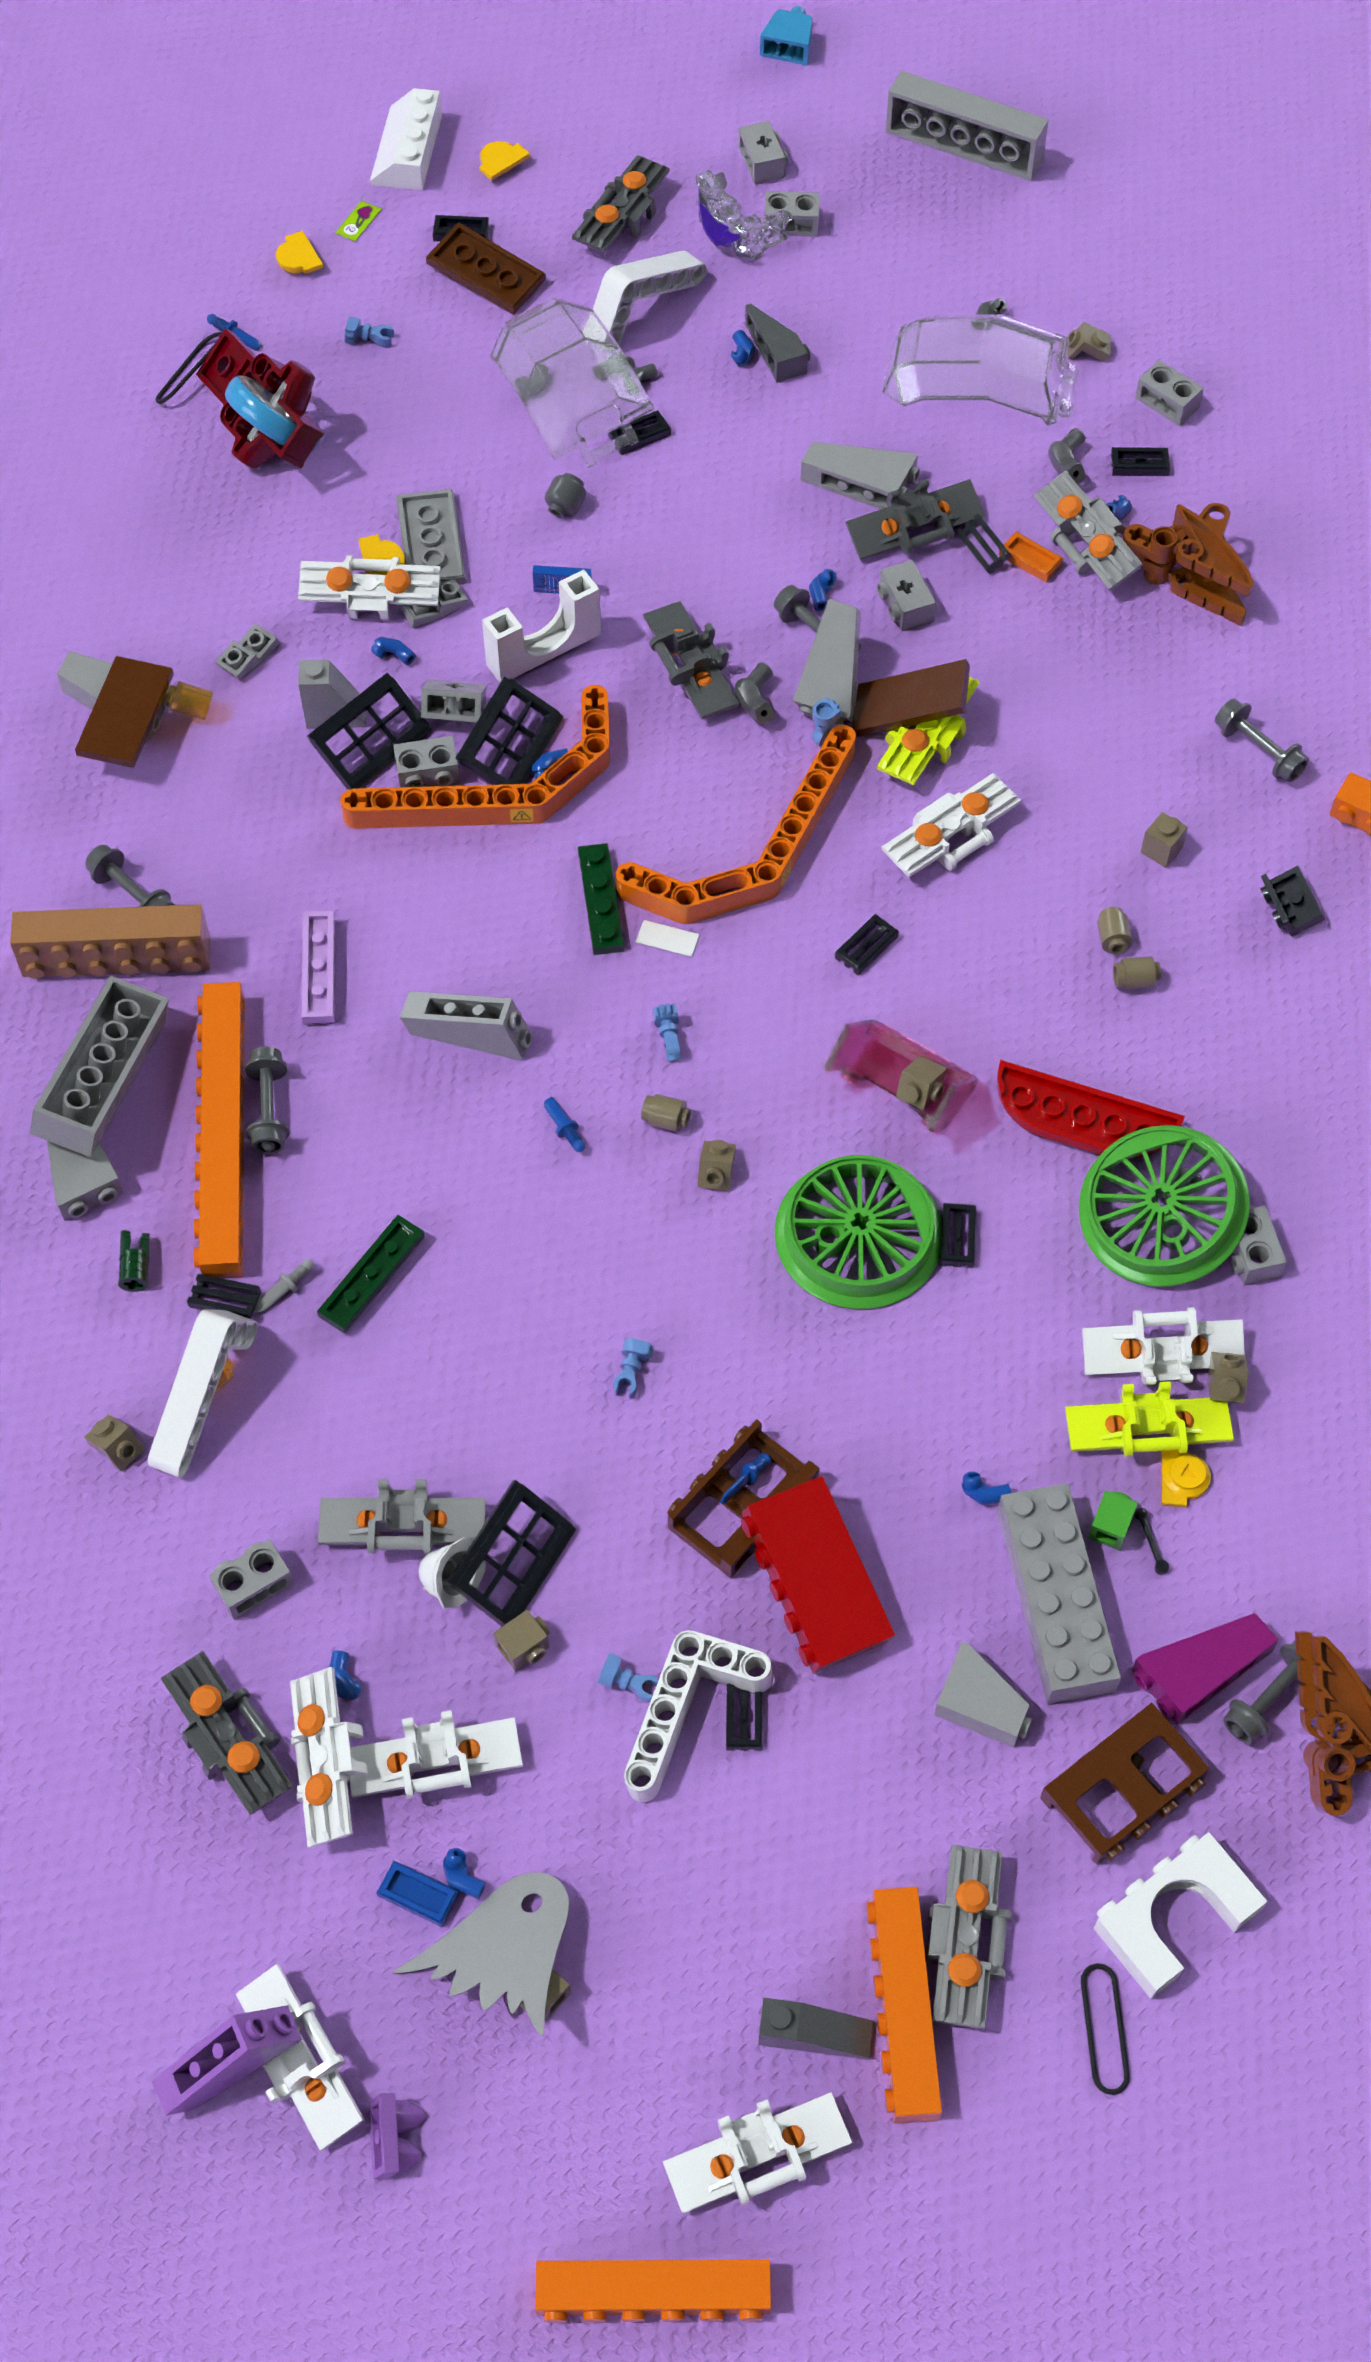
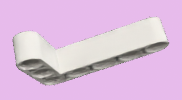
M686 250L611 267L602 279L586 329V336L607 352L614 351L622 340L634 301L694 287L704 279L707 273V266Z
M204 1309L199 1313L149 1453V1467L178 1478H182L185 1475L195 1452L229 1351L246 1350L252 1345L258 1328L256 1321L227 1310Z
M683 1631L675 1637L625 1769L624 1778L626 1786L634 1800L648 1802L657 1796L700 1678H707L726 1685L729 1683L736 1688L752 1693L765 1692L773 1683L771 1662L765 1653L696 1631ZM688 1647L698 1649L697 1653L693 1656L681 1654ZM721 1657H728L732 1660L730 1664L723 1667L714 1664ZM755 1667H761L765 1670L758 1677L748 1675L749 1670ZM675 1679L687 1681L683 1687L678 1689L669 1686ZM668 1710L675 1713L670 1720L661 1721L658 1719L659 1714L663 1711ZM652 1743L663 1745L658 1753L651 1754L645 1751ZM639 1776L651 1778L646 1786L637 1787L633 1785V1782Z

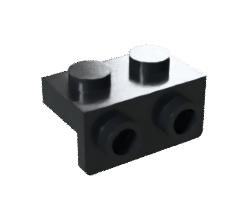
M1299 866L1271 880L1267 874L1261 876L1265 886L1261 887L1260 890L1268 905L1274 903L1276 911L1272 912V915L1280 929L1286 927L1289 934L1293 936L1325 920Z

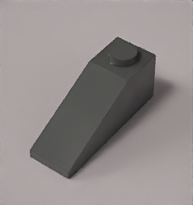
M747 304L745 309V326L775 381L780 382L806 374L807 362L810 360L808 346L802 344L795 332L754 305Z
M763 1997L758 2045L869 2060L873 2020L801 2002Z

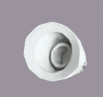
M463 1537L453 1544L432 1551L420 1562L418 1572L419 1579L424 1586L423 1589L430 1595L438 1597L443 1608H457L467 1601L465 1597L447 1583V1580L475 1538ZM485 1560L469 1582L476 1589H478L485 1573Z

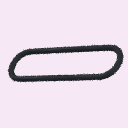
M1096 1963L1085 1968L1081 1975V1990L1092 2078L1094 2084L1101 2092L1115 2095L1126 2089L1130 2076L1118 1982L1115 1973L1110 1967L1105 1964ZM1095 1969L1106 1971L1112 1980L1124 2071V2081L1116 2089L1104 2087L1099 2082L1086 1986L1087 1975Z

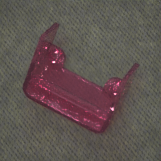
M872 1019L847 1023L823 1068L827 1072L840 1070L842 1078L855 1084L859 1080H868L896 1096L901 1072L918 1056L946 1067L945 1087L941 1098L937 1102L933 1101L925 1110L915 1107L919 1110V1116L922 1117L921 1123L927 1126V1130L931 1132L947 1128L972 1094L979 1081L970 1072L893 1028Z

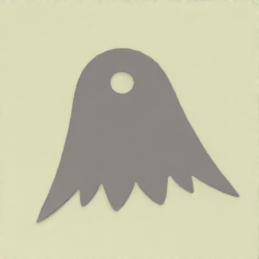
M527 1873L514 1877L491 1893L469 1916L439 1941L394 1970L393 1973L413 1972L438 1965L431 1976V1979L434 1980L456 1970L450 1988V1996L459 1995L480 1983V2004L482 2009L486 2010L507 1992L510 2012L514 2014L523 2001L533 2026L543 2036L549 1981L558 1945L569 1913L568 1893L564 1885L557 1878L549 1874ZM530 1894L540 1895L542 1905L538 1910L529 1913L522 1909L521 1904L526 1896Z

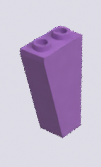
M288 2005L231 2016L152 2080L165 2116L196 2109L299 2043L302 2037Z

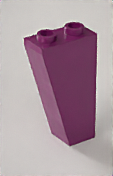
M1253 1613L1140 1655L1136 1658L1132 1668L1133 1677L1140 1688L1144 1691L1149 1690L1157 1699L1156 1704L1159 1710L1167 1718L1172 1717L1179 1724L1272 1653L1279 1639L1258 1615Z

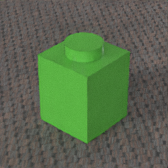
M1105 1490L1088 1539L1120 1551L1138 1502L1131 1500L1128 1495L1122 1492H1109Z

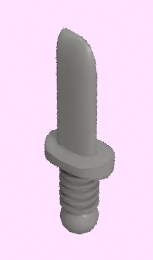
M310 1259L304 1260L301 1265L296 1267V1270L294 1269L291 1271V1274H288L289 1276L282 1272L279 1275L281 1280L258 1299L254 1311L261 1313L267 1310L290 1289L294 1293L297 1292L299 1288L295 1284H298L300 1279L302 1280L303 1277H306L305 1275H308V1272L314 1269V1262Z

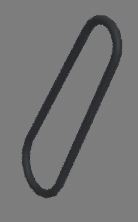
M222 332L213 333L198 344L158 393L155 399L156 403H164L177 393L204 363L214 345L173 391L160 399L201 347L209 340L220 337Z

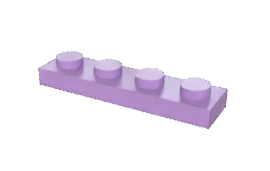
M334 910L303 912L302 1022L303 1024L333 1023L335 1005Z

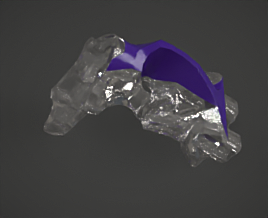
M706 170L696 175V184L698 185L696 204L699 207V222L702 223L706 235L716 246L730 247L737 256L753 258L756 261L760 259L765 250L788 239L785 227L792 219L789 211L783 209L761 218L756 214L745 217L740 213L742 204L737 203L735 198L725 192L728 183L723 172L713 175L710 170ZM765 229H769L766 233L761 234Z

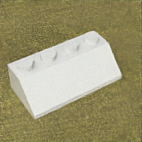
M413 88L390 106L370 185L423 191L442 118L440 91Z

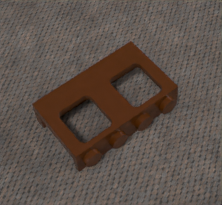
M757 1419L750 1427L745 1425L739 1430L734 1438L735 1443L727 1451L725 1449L721 1450L712 1462L713 1467L705 1475L703 1473L699 1474L690 1485L689 1489L691 1491L683 1499L677 1498L667 1511L668 1529L730 1579L757 1550L753 1538H748L744 1533L742 1525H740L722 1546L716 1547L687 1525L685 1519L704 1498L711 1496L718 1502L721 1501L724 1493L737 1481L730 1475V1470L750 1449H757L762 1454H769L771 1461L786 1473V1476L765 1498L819 1477L820 1468L810 1460L805 1465L764 1434L761 1431L762 1423ZM744 1486L727 1503L722 1505L741 1519L743 1518L742 1513L748 1505L765 1498H759Z
M1151 1702L1043 1788L1040 1799L1049 1809L1055 1806L1094 1852L1092 1860L1098 1865L1104 1859L1112 1862L1126 1849L1123 1844L1130 1838L1134 1837L1136 1840H1139L1146 1835L1153 1827L1150 1822L1159 1815L1165 1819L1180 1806L1177 1801L1186 1793L1190 1797L1198 1793L1207 1784L1204 1779L1210 1768ZM1155 1738H1162L1190 1770V1775L1166 1794H1159L1131 1762V1757ZM1103 1780L1110 1782L1136 1813V1818L1111 1838L1104 1837L1077 1806V1800Z

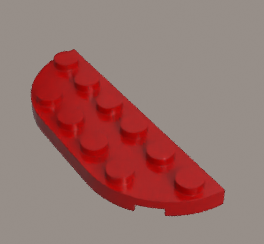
M1000 1060L997 1073V1090L1000 1101L1008 1115L1017 1124L1035 1135L1100 1155L1115 1141L1134 1131L1153 1126L1170 1125L1182 1127L1185 1116ZM1162 1147L1148 1151V1156L1160 1151ZM1143 1154L1132 1157L1130 1159L1142 1158Z

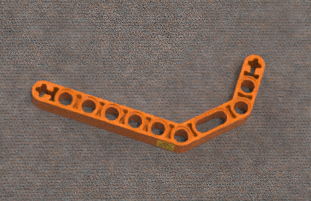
M589 685L582 691V740L531 784L349 789L340 798L344 823L350 828L363 829L538 824L545 822L604 772L610 764L607 690L600 685ZM571 771H578L564 784L555 786Z
M837 725L830 730L757 862L688 883L636 863H623L616 870V892L618 897L627 903L680 924L694 923L775 898L780 893L854 758L856 733L853 728L848 725ZM733 888H742L719 896H710Z

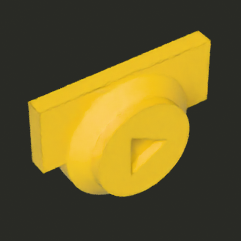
M503 141L491 142L485 145L480 152L482 165L479 166V171L492 181L530 158V153L519 143L512 146Z
M303 230L285 236L286 242L282 243L276 250L278 265L289 273L304 272L308 274L323 268V263Z
M379 534L358 539L363 559L392 560V557H399L400 564L405 565L404 553L396 543L388 540L380 541ZM366 571V574L386 575L389 571Z
M1178 1450L1161 1451V1506L1186 1508L1187 1500L1202 1496L1208 1489L1211 1480L1209 1467L1204 1460L1194 1454L1179 1453Z

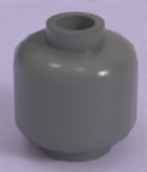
M570 473L554 477L544 496L545 502L549 506V512L559 518H563L565 515H576L586 498L583 481Z

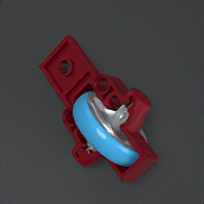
M225 328L196 375L224 405L220 413V420L235 437L231 453L241 463L253 469H257L275 454L281 459L302 468L304 462L318 446L324 435L318 426L305 414L312 395L311 391L315 376L309 369L296 361L290 360L288 363L283 364L264 353L256 356L234 332Z

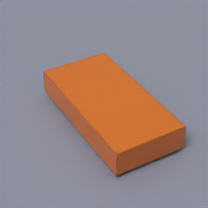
M1015 532L1004 544L1012 555L1007 561L1046 583L1063 564L1062 557L1018 532Z

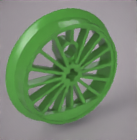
M1170 1125L1153 1126L1134 1131L1106 1148L1089 1169L1079 1198L1081 1229L1087 1244L1095 1256L1112 1272L1129 1281L1160 1287L1181 1285L1197 1280L1219 1267L1239 1244L1246 1229L1250 1209L1248 1185L1243 1171L1233 1155L1218 1141L1202 1132ZM1168 1146H1182L1184 1149L1166 1182ZM1162 1147L1160 1182L1158 1183L1147 1152ZM1191 1150L1204 1156L1202 1160L1176 1181ZM1143 1154L1153 1185L1128 1159ZM1122 1162L1146 1188L1111 1174V1172ZM1211 1162L1221 1173L1183 1187ZM1108 1180L1138 1194H1103L1101 1191L1105 1181ZM1223 1182L1227 1184L1228 1195L1226 1197L1186 1196ZM1164 1197L1167 1205L1160 1206L1159 1198ZM1099 1202L1137 1203L1099 1217ZM1183 1204L1224 1205L1227 1208L1224 1218L1218 1220ZM1178 1211L1215 1226L1218 1229L1209 1240H1205ZM1140 1212L1112 1237H1108L1102 1228L1104 1224ZM1148 1217L1131 1252L1128 1253L1116 1245ZM1157 1219L1155 1258L1150 1260L1137 1257ZM1178 1225L1182 1228L1179 1236L1170 1238L1165 1235V1230L1169 1226ZM1191 1234L1202 1246L1189 1254H1184L1182 1247L1187 1244ZM1162 1244L1169 1249H1177L1180 1256L1174 1259L1161 1260Z
M867 1155L843 1156L817 1166L802 1176L789 1189L777 1212L775 1243L780 1260L786 1271L809 1294L839 1307L872 1309L896 1303L913 1294L929 1279L941 1256L942 1218L934 1199L926 1188L907 1170L879 1157ZM857 1177V1207L842 1178ZM862 1177L876 1179L871 1194L863 1208ZM835 1181L846 1205L823 1185ZM882 1182L895 1187L871 1208ZM816 1191L835 1209L807 1198ZM902 1194L906 1203L882 1211L896 1197ZM800 1208H804L830 1219H797L796 1217ZM907 1212H911L914 1220L891 1219ZM796 1229H816L815 1236L799 1240ZM891 1230H918L921 1242ZM825 1235H833L837 1240L833 1243H826L821 1238ZM884 1239L918 1252L912 1260L908 1261ZM874 1243L902 1268L892 1274H888ZM814 1246L819 1256L812 1260L804 1251L805 1249ZM864 1246H867L881 1278L864 1279ZM853 1247H858V1280L840 1277ZM844 1251L835 1273L832 1274L820 1267L828 1258L837 1257Z

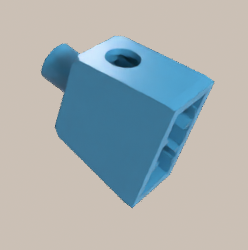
M795 6L791 11L779 9L774 13L760 35V56L807 66L812 38V17L806 15L804 8Z

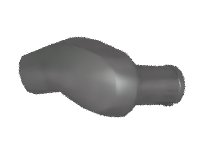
M1078 428L1071 429L1061 441L1053 442L1048 451L1050 462L1058 475L1066 470L1076 483H1080L1085 479V471L1082 464L1073 457V452L1086 440L1084 433Z
M760 662L757 663L747 678L737 681L734 691L745 712L754 720L764 724L774 718V712L769 702L761 696L760 689L772 677L773 671L767 664Z

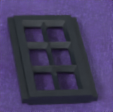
M387 672L308 734L307 737L342 784L349 790L359 789L395 760L393 744L418 741L432 729L426 719L421 718V713L395 679ZM387 693H390L399 706L381 719L372 708V705ZM367 710L376 721V724L358 737L349 724ZM401 711H404L413 724L395 737L386 726V723ZM344 728L354 742L335 755L326 742ZM381 728L390 739V742L372 755L363 742ZM358 746L368 760L352 773H349L340 760Z
M504 676L455 759L492 785L525 784L532 772V765L544 752L564 716L560 714V711L511 678L509 680ZM512 695L526 704L516 721L502 712ZM530 708L545 716L535 734L521 725ZM498 718L513 726L503 744L489 736ZM517 730L531 738L521 757L507 748ZM485 741L499 749L489 767L475 758ZM504 753L518 762L508 780L494 771Z
M513 1480L447 1580V1583L502 1627L526 1610L575 1533L576 1528L525 1485L517 1480ZM521 1502L536 1512L522 1535L508 1525L509 1520ZM542 1517L555 1529L540 1551L527 1538ZM504 1530L517 1543L504 1563L500 1564L488 1553ZM524 1546L536 1558L523 1579L520 1580L508 1570V1567L521 1547ZM485 1560L498 1572L484 1594H482L469 1582ZM504 1575L517 1588L505 1607L501 1609L489 1597Z

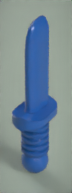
M215 314L208 315L207 322L221 331H224L225 328L231 330L246 346L255 351L261 347V343L256 338L237 328L238 323L232 320L229 323Z
M553 1097L546 1099L544 1107L558 1126L555 1131L556 1135L559 1138L565 1137L576 1152H583L586 1145L576 1131L579 1128L578 1123L567 1118Z
M763 1453L752 1463L745 1464L741 1471V1477L728 1488L722 1496L720 1503H727L745 1485H753L758 1475L770 1465L771 1456Z

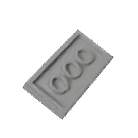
M453 489L396 495L405 565L440 566V583L455 579L458 584H466Z

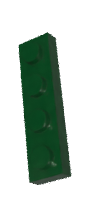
M608 843L579 846L578 857L593 955L624 952Z
M397 1214L317 1310L318 1317L345 1334L425 1237L424 1231Z

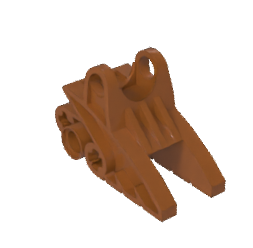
M1211 503L1203 509L1200 515H1197L1183 505L1178 504L1173 525L1170 527L1164 526L1152 530L1140 524H1132L1125 529L1123 540L1142 562L1143 566L1141 569L1144 570V577L1148 582L1161 585L1170 581V590L1176 596L1183 599L1187 598L1189 602L1199 607L1205 606L1206 610L1218 616L1223 615V618L1239 626L1242 625L1247 611L1237 592L1248 597L1252 592L1254 581L1237 552L1225 540L1224 534L1231 515L1227 506L1220 503ZM1217 511L1222 513L1224 518L1216 520L1210 517L1209 514ZM1178 562L1182 568L1175 571L1171 570L1175 563ZM1183 580L1187 581L1183 585L1179 584L1183 582Z
M1295 1631L1296 1655L1301 1658L1297 1659L1298 1680L1302 1683L1298 1684L1299 1703L1304 1708L1300 1710V1719L1303 1729L1315 1737V1741L1310 1742L1303 1753L1304 1763L1309 1768L1310 1796L1317 1808L1331 1815L1339 1816L1349 1811L1352 1806L1351 1777L1371 1771V1689L1362 1682L1343 1653L1327 1637L1322 1635L1313 1636L1308 1631ZM1316 1718V1726L1311 1725V1719ZM1337 1724L1340 1730H1337L1336 1737H1332ZM1362 1757L1366 1760L1359 1765L1355 1763L1356 1759ZM1333 1791H1335L1337 1796L1331 1798L1330 1803L1327 1802L1326 1797L1331 1796Z

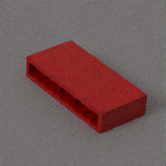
M823 1476L746 1507L742 1513L743 1518H741L744 1533L748 1538H753L757 1550H755L757 1562L762 1570H767L772 1581L769 1583L771 1593L777 1602L781 1601L786 1612L784 1614L786 1627L791 1634L795 1633L800 1647H798L800 1658L806 1667L810 1666L813 1674L885 1644L895 1636Z

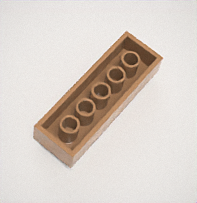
M202 904L12 912L10 945L22 977L38 979L43 976H103L105 974L117 973L133 975L142 972L163 974L168 971L197 972L199 970H209L210 935Z

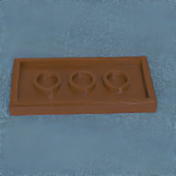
M459 222L426 256V264L513 315L546 280V273Z
M116 656L75 748L76 755L134 768L173 678V668Z
M966 659L858 684L853 720V730L856 733V737L964 714L970 664Z

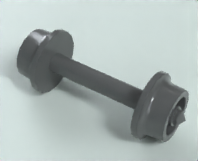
M788 585L782 589L774 601V608L779 613L780 620L784 623H789L799 617L817 633L821 621L806 609L810 601L809 592L805 589H798L794 585Z
M1236 699L1226 702L1215 717V723L1222 729L1221 733L1224 737H1229L1240 730L1275 758L1277 762L1272 770V775L1275 778L1282 777L1286 781L1292 782L1303 774L1309 763V757L1302 752L1300 744L1296 743L1284 751L1247 721L1252 709L1249 703L1242 704Z
M103 844L97 846L88 855L85 866L91 873V879L95 883L104 884L113 879L140 903L139 907L175 905L171 901L170 893L166 890L158 889L148 894L121 870L125 857L124 853L119 849H112Z
M268 1046L252 1050L249 1054V1061L245 1065V1074L251 1079L260 1081L261 1120L253 1122L246 1129L247 1137L251 1140L252 1149L260 1154H275L285 1148V1140L290 1134L288 1125L274 1120L273 1081L286 1075L288 1071L287 1063L283 1061L282 1053L279 1049Z
M1295 1641L1291 1644H1284L1281 1647V1656L1288 1666L1251 1706L1238 1699L1230 1702V1711L1224 1717L1223 1722L1228 1731L1241 1742L1249 1745L1258 1737H1266L1269 1734V1727L1262 1715L1298 1676L1297 1659L1301 1658L1296 1655Z

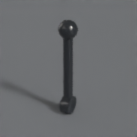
M1138 1508L1135 1510L1134 1515L1141 1522L1155 1558V1572L1159 1575H1164L1168 1572L1169 1564L1162 1560L1146 1519L1148 1516L1147 1510Z

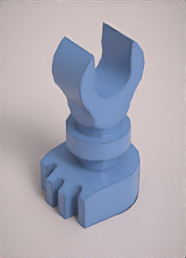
M349 316L345 327L344 340L345 343L354 345L357 342L358 336H362V340L368 341L370 338L381 347H390L391 338L389 337L394 338V329L388 325L371 327V324L368 323L361 325L360 318Z
M829 697L817 702L813 707L815 730L812 734V739L820 747L823 745V740L828 736L833 724L841 717L842 710L839 708V704H835L834 699L830 701Z
M660 1004V1007L655 1006L652 1012L655 1027L659 1028L660 1036L664 1038L667 1060H679L680 1047L677 1038L679 1017L676 1004Z
M634 1338L625 1339L621 1353L627 1358H623L621 1367H623L622 1372L613 1382L616 1396L620 1384L624 1382L631 1384L629 1399L636 1394V1372H639L642 1366L639 1361H649V1358L652 1357L654 1346L651 1343Z
M609 1653L597 1683L611 1688L613 1682L619 1684L618 1688L625 1690L626 1687L629 1688L643 1702H651L653 1695L644 1692L642 1686L644 1684H651L656 1687L659 1679L654 1675H633L632 1670L628 1668L625 1671L619 1669L620 1657Z

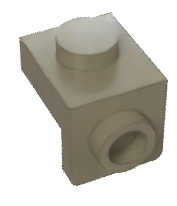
M1083 322L1076 330H1072L1067 337V357L1072 360L1081 351L1103 362L1111 356L1110 334L1086 322Z
M704 1140L699 1162L698 1187L722 1191L730 1189L736 1144H729L723 1140Z
M109 1414L104 1419L98 1421L93 1426V1429L84 1436L91 1447L107 1456L120 1471H123L145 1450V1447L130 1427Z

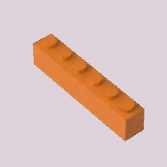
M918 1887L875 1889L872 1901L866 1902V1914L868 1924H874L876 1938H870L871 1961H878L879 1975L873 1976L875 1999L882 1998L883 2013H877V2026L879 2036L886 2037L887 2051H881L882 2073L889 2074L891 2089H885L884 2091L886 2112L893 2113L894 2124L938 2121L941 2117L942 2109Z
M770 2259L536 2261L535 2311L537 2316H544V2322L548 2323L567 2322V2316H583V2322L599 2323L606 2322V2315H622L623 2322L646 2321V2315H661V2321L664 2322L685 2321V2315H700V2321L718 2322L723 2321L724 2315L739 2314L740 2321H762L763 2314H770L771 2311Z

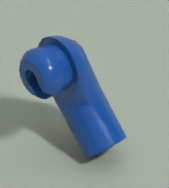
M738 330L732 336L738 347H736V352L732 350L731 357L735 364L745 365L751 359L755 347L743 330Z
M1119 495L1118 501L1114 499L1113 502L1107 503L1110 511L1119 521L1132 509L1131 501L1127 500L1124 495Z
M825 569L822 573H819L809 585L810 595L816 610L826 608L828 602L826 593L833 587L837 579L836 573L831 569Z
M379 637L374 640L375 644L371 647L372 653L376 656L383 658L388 651L398 657L405 665H410L416 658V654L396 639Z
M567 748L542 754L532 765L535 779L568 752Z
M968 1472L963 1476V1483L961 1485L964 1493L980 1505L999 1503L1001 1495L1011 1493L1009 1484L987 1486L982 1482L977 1472Z
M335 1650L332 1652L329 1667L334 1668L337 1695L342 1699L349 1698L355 1700L360 1696L362 1686L359 1681H353V1678L346 1672L349 1654L344 1651Z
M459 1848L450 1849L443 1860V1869L448 1885L453 1889L479 1899L484 1891L486 1882L469 1875L465 1860L466 1854L463 1850Z

